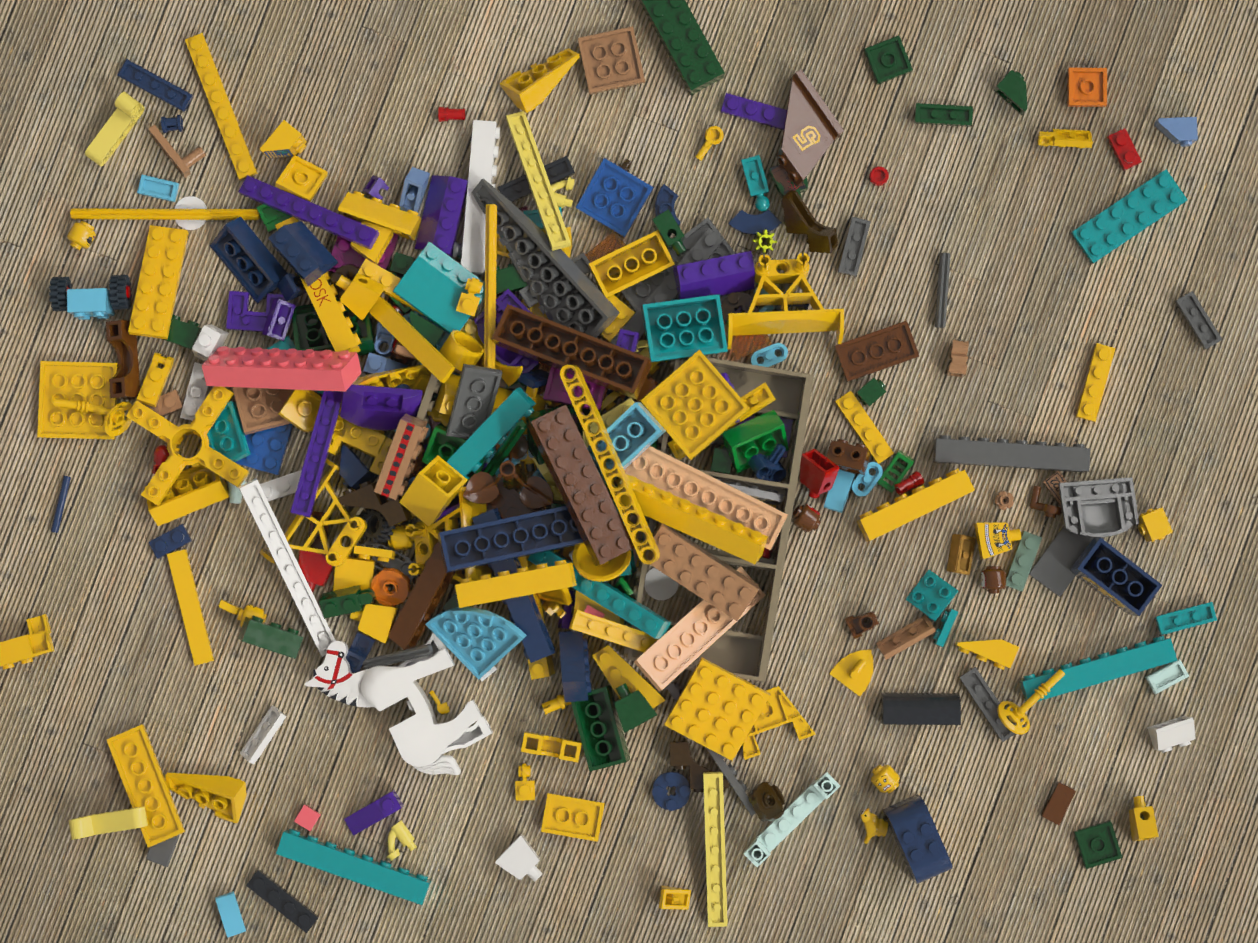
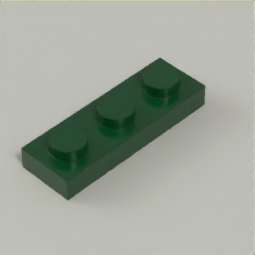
M915 104L914 124L972 126L973 106Z

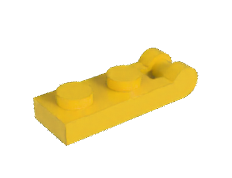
M154 353L152 363L137 396V401L156 407L172 369L173 357H163L160 353ZM159 363L165 365L163 369L158 368Z

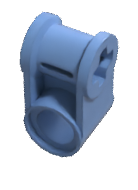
M378 322L375 350L380 356L388 357L391 355L396 338ZM383 343L389 344V348L385 352L379 350L380 345Z

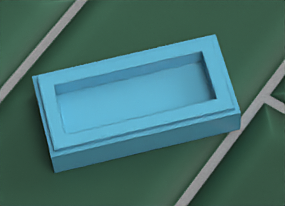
M141 175L137 193L175 202L180 184Z

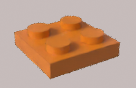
M1068 68V107H1106L1107 68Z

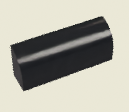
M881 693V724L961 725L959 693Z

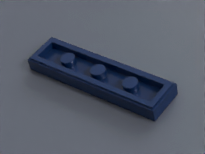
M126 59L117 75L184 113L194 97L187 91Z

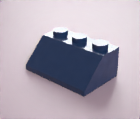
M302 221L284 225L268 237L274 249L308 287L338 263Z

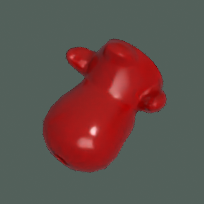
M166 445L157 446L154 451L153 461L155 465L153 466L152 474H155L161 464L169 457Z

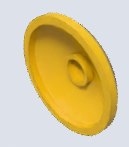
M583 543L575 546L572 559L575 569L584 578L598 582L608 581L618 577L627 569L631 560V550L602 565L595 566Z

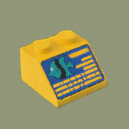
M283 120L262 145L260 151L268 159L293 157L297 153L301 154L304 151L307 141L300 132Z

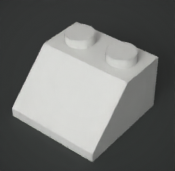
M1181 716L1147 727L1154 750L1161 751V753L1172 750V746L1178 744L1179 747L1191 744L1190 741L1195 739V727L1192 717Z

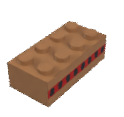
M405 414L400 419L374 492L394 500L399 495L402 496L405 493L409 484L406 479L412 475L415 468L413 460H416L422 449V446L419 444L425 439L429 430L426 427L427 421Z

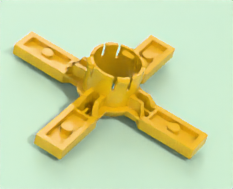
M214 386L196 412L191 424H183L179 427L136 400L126 417L167 442V450L169 452L167 460L161 464L141 495L159 506L186 465L198 467L201 464L234 486H241L249 471L209 447L207 433L233 396V392L225 387ZM195 434L201 437L202 447L196 456L184 458L178 453L180 449L177 447L184 440L185 435Z

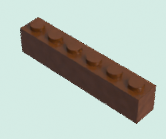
M439 541L434 545L433 553L425 562V568L417 577L416 584L413 590L409 592L408 599L400 609L399 616L396 622L392 624L388 638L403 650L416 647L426 628L425 624L431 619L456 572H445Z

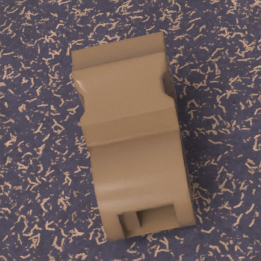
M952 340L949 354L951 363L947 369V376L963 378L966 375L968 341Z

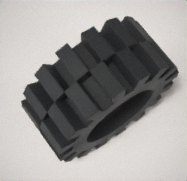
M367 509V513H363L364 520L367 523V529L363 534V538L367 539L366 541L375 543L387 542L386 540H390L389 535H393L392 529H395V526L389 527L386 518L379 511ZM379 519V528L376 531V522Z

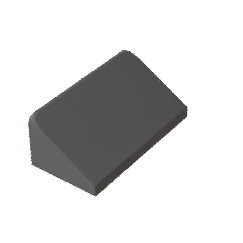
M180 835L150 847L146 859L168 867Z

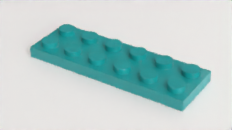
M1165 169L1071 232L1089 261L1094 264L1188 201V199L1168 170Z

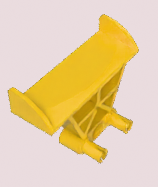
M800 253L797 259L771 260L766 254L765 258H763V255L759 257L758 262L754 266V281L759 285L748 313L728 314L725 327L727 349H731L732 336L827 331H836L837 344H842L844 309L823 308L806 279L810 267L808 254L803 253L802 257V253ZM777 270H783L785 273H779ZM779 283H793L785 294L775 285ZM800 287L803 293L794 292ZM762 288L769 294L760 295ZM810 304L813 310L788 311L787 305ZM781 305V311L753 312L755 306Z
M326 458L325 463L330 465L331 468L320 481L316 499L324 487H326L334 501L320 521L313 516L310 518L306 517L317 524L304 546L290 544L289 546L292 549L327 554V563L331 566L339 567L344 564L354 546H356L366 531L367 523L361 517L351 518L345 507L340 504L338 496L328 482L336 470L340 471V466ZM336 507L339 508L345 518L328 521ZM296 515L284 534L287 542L304 519V516ZM347 523L330 548L324 526ZM319 533L324 550L310 548ZM346 536L351 538V544L348 547L342 545V539ZM261 548L259 553L271 563L276 564L272 555Z
M462 487L459 491L460 507L444 518L433 523L430 527L422 521L406 526L405 530H410V532H405L406 535L409 537L414 536L416 563H411L408 569L413 568V570L408 571L411 575H420L425 568V562L433 553L434 545L439 541L437 534L444 532L443 528H445V531L458 529V518L460 517L461 528L472 526L473 517L487 512L486 504H476L464 498L463 493L466 487ZM488 564L465 569V575L462 574V570H458L455 572L453 579L460 581L461 579L472 577V581L479 580V576L490 574L492 577V569L489 568Z

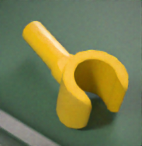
M431 690L429 694L435 701L438 712L441 714L449 713L450 709L447 702L441 704L435 692Z

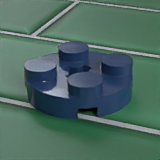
M678 772L662 773L655 779L652 788L656 804L669 811L682 808L688 802L691 792L688 780ZM668 786L671 788L675 786L676 795L673 796L671 794L668 796L666 788Z

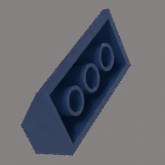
M242 217L225 224L210 244L213 251L247 292L250 293L257 304L265 299L267 294H271L278 288L277 285L288 274Z

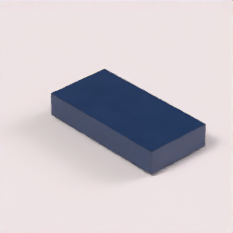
M539 369L520 375L518 381L532 389L547 385L549 372Z

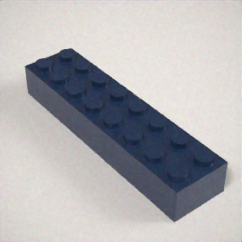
M566 506L439 532L437 534L446 573L584 543Z

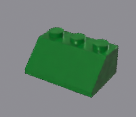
M775 410L764 413L722 433L724 445L737 473L750 468L748 462L752 456L756 454L770 456L777 444H782L785 446L786 451L789 450L784 423Z
M440 423L434 428L422 462L429 464L436 456H440L447 462L468 439L446 436L447 427ZM484 458L481 461L483 465L475 473L471 471L467 475L469 479L474 474L482 472L488 459Z

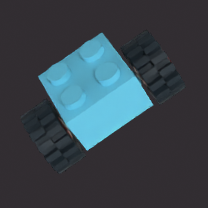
M112 275L109 290L106 288L72 289L69 277H53L50 281L49 295L52 310L54 312L67 311L73 317L78 318V320H90V317L105 320L109 319V316H115V310L130 309L132 288L128 275Z

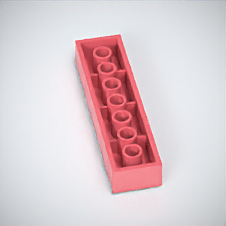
M227 346L217 348L201 365L206 386L346 392L361 374L357 352H349L347 350L334 352L331 350L314 351L313 349L279 350V348L262 349L260 347L248 349L245 347L228 348Z

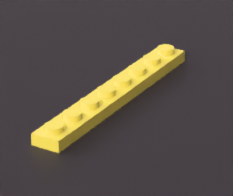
M522 111L506 115V121L551 249L554 251L571 246V241L526 114Z
M704 772L708 927H724L728 925L723 772Z

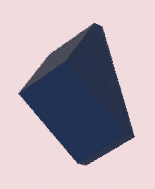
M297 274L285 275L277 285L286 302L307 293Z

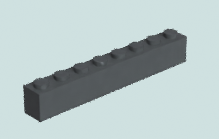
M939 435V439L936 438L934 440L933 463L1089 472L1091 448H1085L1084 444H1073V447H1066V443H1054V446H1048L1047 442L1036 441L1035 445H1032L1024 440L1008 443L1007 439H997V442H989V438H978V441H970V437H958V440L951 439V436Z

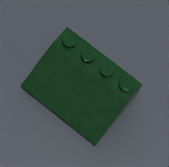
M313 304L295 307L292 315L295 349L332 350L335 352ZM343 304L346 311L342 313L345 318L349 316L353 327L350 329L353 334L357 333L361 344L358 345L361 350L357 352L358 356L376 353L370 313L368 312L366 317L361 320Z

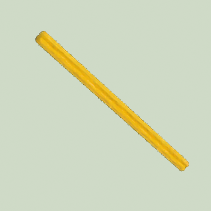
M487 204L485 215L484 367L495 369L496 344L492 337L496 331L497 205Z
M72 208L70 210V217L72 219L235 220L239 217H242L243 220L260 219L257 209Z

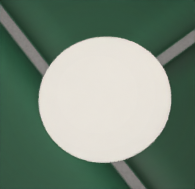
M188 196L179 200L174 209H207L201 199ZM175 220L181 228L186 230L198 229L206 222V220Z
M652 568L646 574L644 587L652 598L666 600L676 593L679 583L658 569Z

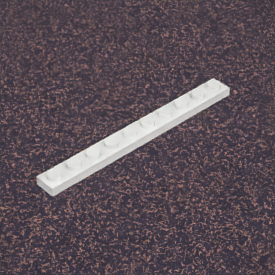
M254 479L238 488L320 655L323 657L327 653L328 646L336 640L324 619L320 607L258 480Z

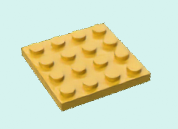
M700 350L641 400L690 460L750 410L747 404Z
M40 361L37 437L116 440V436H109L104 431L105 415L91 411L86 413L85 410L81 412V410L76 411V409L54 406L55 398L70 401L80 400L81 402L85 401V403L89 401L90 404L112 409L117 405V399L110 398L109 379L116 374L118 363Z
M701 658L665 720L664 725L733 761L767 703L770 693Z

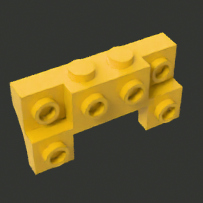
M338 415L328 452L336 455L343 442L347 446L374 457L375 460L369 471L380 476L393 440L387 438L382 430H372L354 425Z
M47 614L26 619L29 634L0 642V667L3 670L15 667L14 663L21 662L22 665L33 662L32 658L55 651L50 636L52 632Z

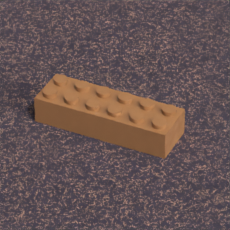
M659 523L652 535L659 549L660 557L650 565L732 619L738 621L759 591L758 584L672 527ZM649 549L645 552L646 558L652 560L654 557L653 552Z

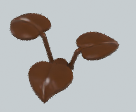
M523 434L506 457L509 460L500 465V474H498L495 481H493L490 474L478 472L469 479L463 493L464 498L470 502L488 504L499 495V490L495 484L502 477L506 480L515 478L524 487L520 491V499L526 507L538 509L553 503L552 490L544 479L532 476L528 479L527 484H525L516 474L512 458L520 459L528 451V442ZM499 444L496 445V452L500 447Z

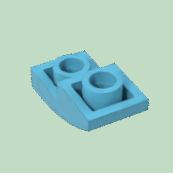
M839 469L833 487L828 491L824 508L840 513L843 512L855 474Z
M234 891L216 897L215 900L227 938L246 932Z

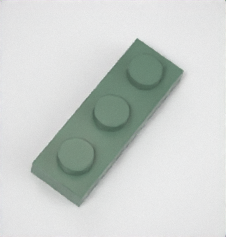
M1023 531L1006 576L1007 587L1023 592L1042 537Z

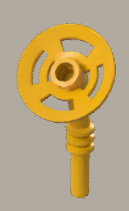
M57 398L54 401V406L76 409V411L81 410V412L85 410L86 413L91 411L105 415L103 428L109 436L122 434L132 423V420L129 418L124 420V411L128 410L129 412L133 406L129 402H121L112 409L90 404L89 401L85 403V401L81 402L80 400L70 401Z
M1059 669L1046 683H1042L1041 687L1038 686V690L1035 689V693L1020 707L1011 701L1001 702L998 705L997 712L1004 726L1015 734L1023 735L1027 733L1030 728V722L1025 712L1040 698L1043 699V695L1046 696L1047 692H1050V689L1065 673Z

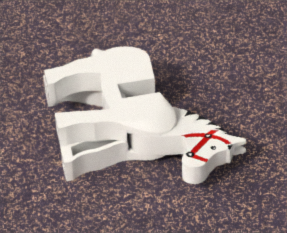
M434 633L425 644L432 645L433 654L406 660L399 666L380 665L357 673L351 672L350 664L346 660L349 650L348 645L343 641L332 642L327 648L323 664L313 670V679L304 685L317 687L322 693L339 702L356 707H375L378 711L385 710L408 697L407 705L416 714L389 728L403 760L418 771L430 775H460L461 769L455 758L443 754L454 749L466 748L493 733L474 699L466 704L463 711L455 719L437 724L432 705L416 680L455 666V663L446 645Z

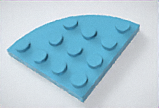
M472 607L448 609L435 615L425 624L478 680L527 636L516 625L502 616L484 609Z

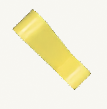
M122 92L118 96L114 104L117 109L85 151V156L101 167L109 160L145 110V107L126 92Z
M145 806L87 815L68 820L71 840L148 826Z

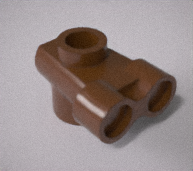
M874 611L856 617L852 615L845 618L854 639L863 636L862 633L879 624ZM866 617H869L871 619L870 624H866L864 622V619Z

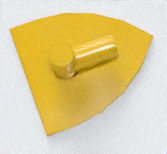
M860 650L845 656L834 666L829 674L858 696H861L870 683L873 674L872 651Z

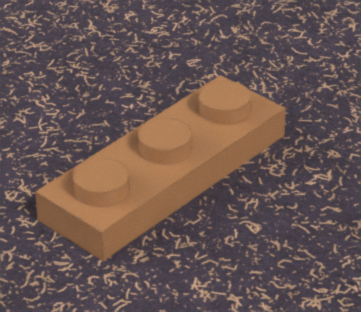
M925 615L877 642L876 646L885 660L935 633L936 630Z

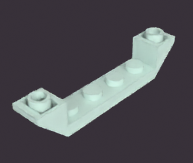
M828 772L824 773L784 810V814L780 818L774 820L760 833L743 854L758 867L771 855L770 852L825 798L828 799L840 785Z

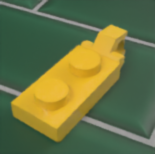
M1053 129L1052 132L1039 131L1038 145L1046 147L1050 145L1092 148L1093 144L1091 132L1085 130Z

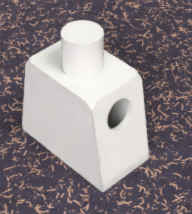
M212 324L204 325L192 347L194 356L206 361L217 348L222 347L229 333Z
M522 834L495 861L497 865L519 880L527 874L535 882L543 874L535 866L540 861L539 856Z

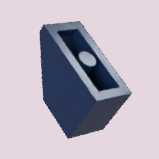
M346 445L342 447L339 474L344 478L342 482L348 489L358 490L360 489V484L369 481L374 475L352 449Z

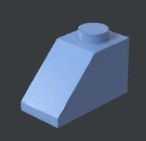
M1197 117L1158 118L1154 122V126L1174 144H1180L1181 147L1192 146V143L1198 140Z
M414 167L411 168L404 181L399 204L400 210L406 212L407 210H412L418 213L427 189L430 173Z
M369 353L363 371L372 374L406 368L408 366L389 358Z

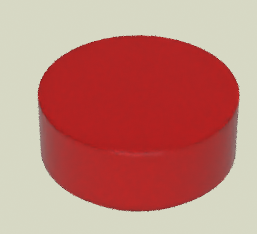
M881 166L874 167L869 174V180L875 186L884 185L889 178L888 171Z

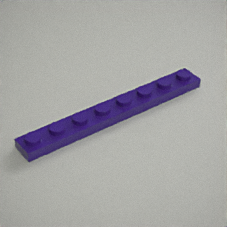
M248 175L238 191L245 197L369 250L372 249L380 234L378 230Z
M342 391L323 392L292 504V514L311 517L342 404Z

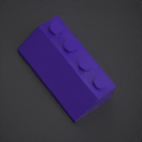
M432 175L415 245L416 250L423 251L426 245L431 242L452 258L454 242L457 238L466 201L468 180L452 176Z
M751 251L672 266L679 300L718 294L721 296L754 289L755 268Z

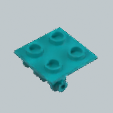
M928 570L905 600L926 614L928 618L936 621L959 591L931 570Z

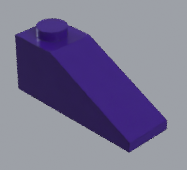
M393 790L344 818L354 836L398 811L404 805L396 791Z

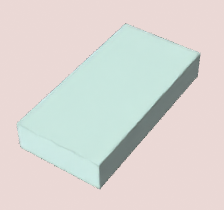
M1178 659V661L1164 666L1145 678L1153 693L1157 694L1189 677L1181 660Z

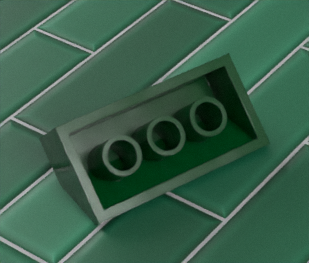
M611 685L591 690V693H588L587 701L571 702L590 772L631 760L614 704L615 700Z

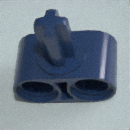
M777 444L770 456L756 454L749 459L748 465L758 479L780 482L786 477V470L779 462L786 448L782 444Z

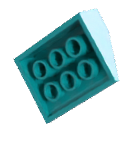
M429 242L395 287L393 293L450 334L453 330L460 331L471 317V315L458 312L456 309L461 293H469L465 289L468 278H479ZM479 279V282H482L483 285L480 294H474V296L480 297L479 304L485 298V282Z
M719 294L642 305L643 325L651 362L691 357L698 350L704 355L728 352Z

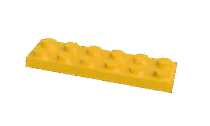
M150 225L128 330L130 335L168 339L188 240V230Z
M139 725L107 739L132 808L145 806L148 826L141 827L140 829L147 847L150 848L185 833L144 725Z

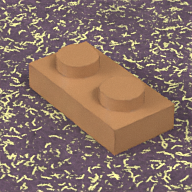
M177 390L160 396L156 407L143 404L162 417L183 408V403Z

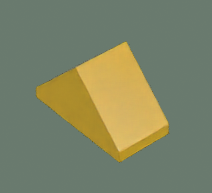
M661 885L659 908L689 909L691 890Z

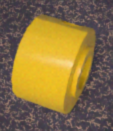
M453 330L440 349V353L456 369L462 371L463 364L476 366L484 353V348L471 335Z

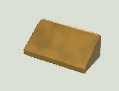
M961 534L952 535L947 572L970 575L976 541L975 537Z

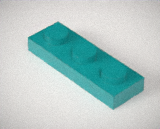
M1213 602L1155 616L1160 635L1217 621Z

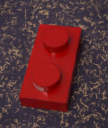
M1126 128L1107 137L1123 171L1142 162Z

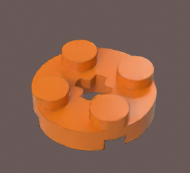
M382 569V571L376 574L371 583V589L376 596L375 599L380 604L388 607H394L403 603L410 592V579L397 569ZM386 584H393L395 589L389 591V587Z

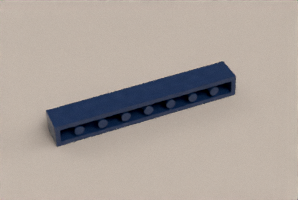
M498 508L473 517L472 525L501 520L502 517ZM518 558L488 564L489 568L493 569L495 577L498 576V572L509 570L510 574L517 573L518 568H522ZM533 594L502 600L509 608L511 622L515 623L527 635L522 640L525 648L523 652L527 660H530L532 663L556 653Z

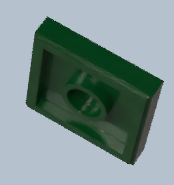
M899 35L863 50L877 85L913 71Z
M1111 820L1073 831L1085 869L1123 858Z

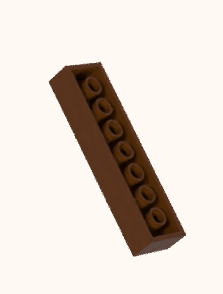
M507 304L492 337L497 346L561 370L565 365H576L580 368L585 380L636 400L652 366L648 357ZM572 368L568 369L567 373L575 374Z
M564 405L527 423V427L595 566L602 565L635 548L567 406Z

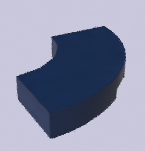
M665 184L662 185L655 202V214L657 217L669 209L679 226L681 222L676 217L674 211L678 195Z
M741 210L728 223L733 229L748 235H756V232L763 234L764 229L768 233L782 224L769 210L758 215L747 214Z

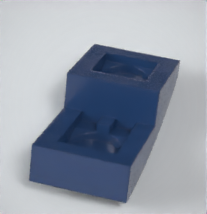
M361 631L357 632L346 656L352 673L360 672L363 667V661L367 659L376 641L375 638Z

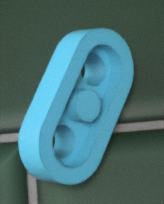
M775 343L753 353L751 364L771 367L783 362L788 355L787 347L782 343ZM780 350L781 356H775L774 352ZM758 357H762L764 359V362L762 364H759L757 362Z
M870 462L867 465L865 475L859 474L851 486L852 492L856 496L864 497L870 493L882 476L883 470L881 465L876 462ZM871 468L876 471V474L873 476L869 474ZM859 484L864 485L863 491L858 490Z

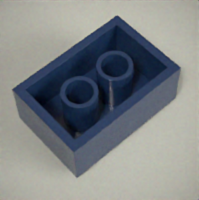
M579 631L559 632L562 685L565 702L587 701L588 693H591L587 638H583V633Z

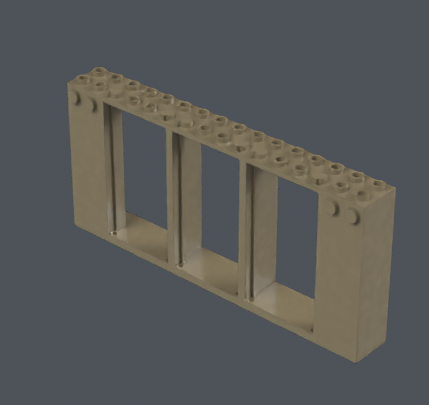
M690 357L670 360L669 370H672L673 373ZM706 357L720 374H728L730 382L734 385V389L740 397L761 384L767 383L776 400L756 413L764 414L775 410L779 417L796 420L786 483L700 470L714 478L723 480L724 483L737 482L743 487L757 486L759 490H776L778 494L784 495L782 512L788 514V517L777 537L774 559L760 558L756 564H753L728 552L705 549L726 564L772 571L762 636L727 630L686 668L688 670H695L700 659L704 658L740 678L766 682L814 375ZM667 432L658 438L657 443L660 446V451L666 453L669 436ZM645 516L651 533H653L655 520ZM643 532L641 540L645 541L646 535ZM641 562V567H637L635 578L639 579L638 586L633 588V597L641 604L648 564ZM670 621V625H675L677 623L674 621ZM628 624V627H631V628L640 630L639 628L635 627L634 625ZM624 646L623 655H626L627 660L635 661L643 654V652Z

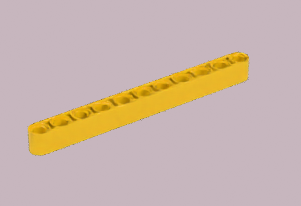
M565 365L560 370V377L638 557L644 564L654 563L660 557L659 549L583 374L578 366ZM570 368L575 373L572 379L567 377V371ZM577 386H580L583 391L580 397H577L574 392ZM585 404L590 407L588 415H585L582 411ZM593 422L598 425L596 433L590 430V425ZM601 440L606 443L604 451L598 448V443ZM609 458L614 462L612 469H608L606 466V461ZM615 477H619L622 480V485L619 488L614 485ZM623 495H627L630 498V503L627 506L622 503ZM631 513H635L638 517V521L635 524L629 519ZM639 531L644 532L646 535L644 542L638 540L637 534ZM648 549L654 554L652 560H648L645 556V552Z

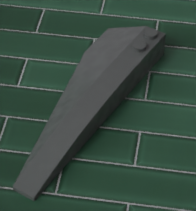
M481 179L472 191V194L484 214H486L487 204L497 205V232L501 237L499 240L508 249V255L523 281L528 283L531 295L537 298L541 312L546 314L551 321L597 338L610 326L620 312L561 249L552 251L547 235L490 183L485 179Z

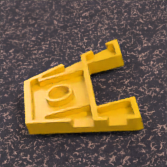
M779 686L765 690L770 693V697L743 742L744 760L761 754L754 735L786 723H793L799 741L816 735Z

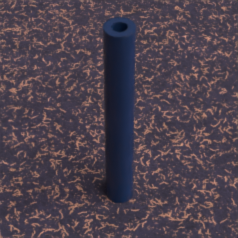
M63 476L51 532H59L71 477Z

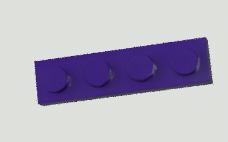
M726 93L721 113L784 130L787 110Z

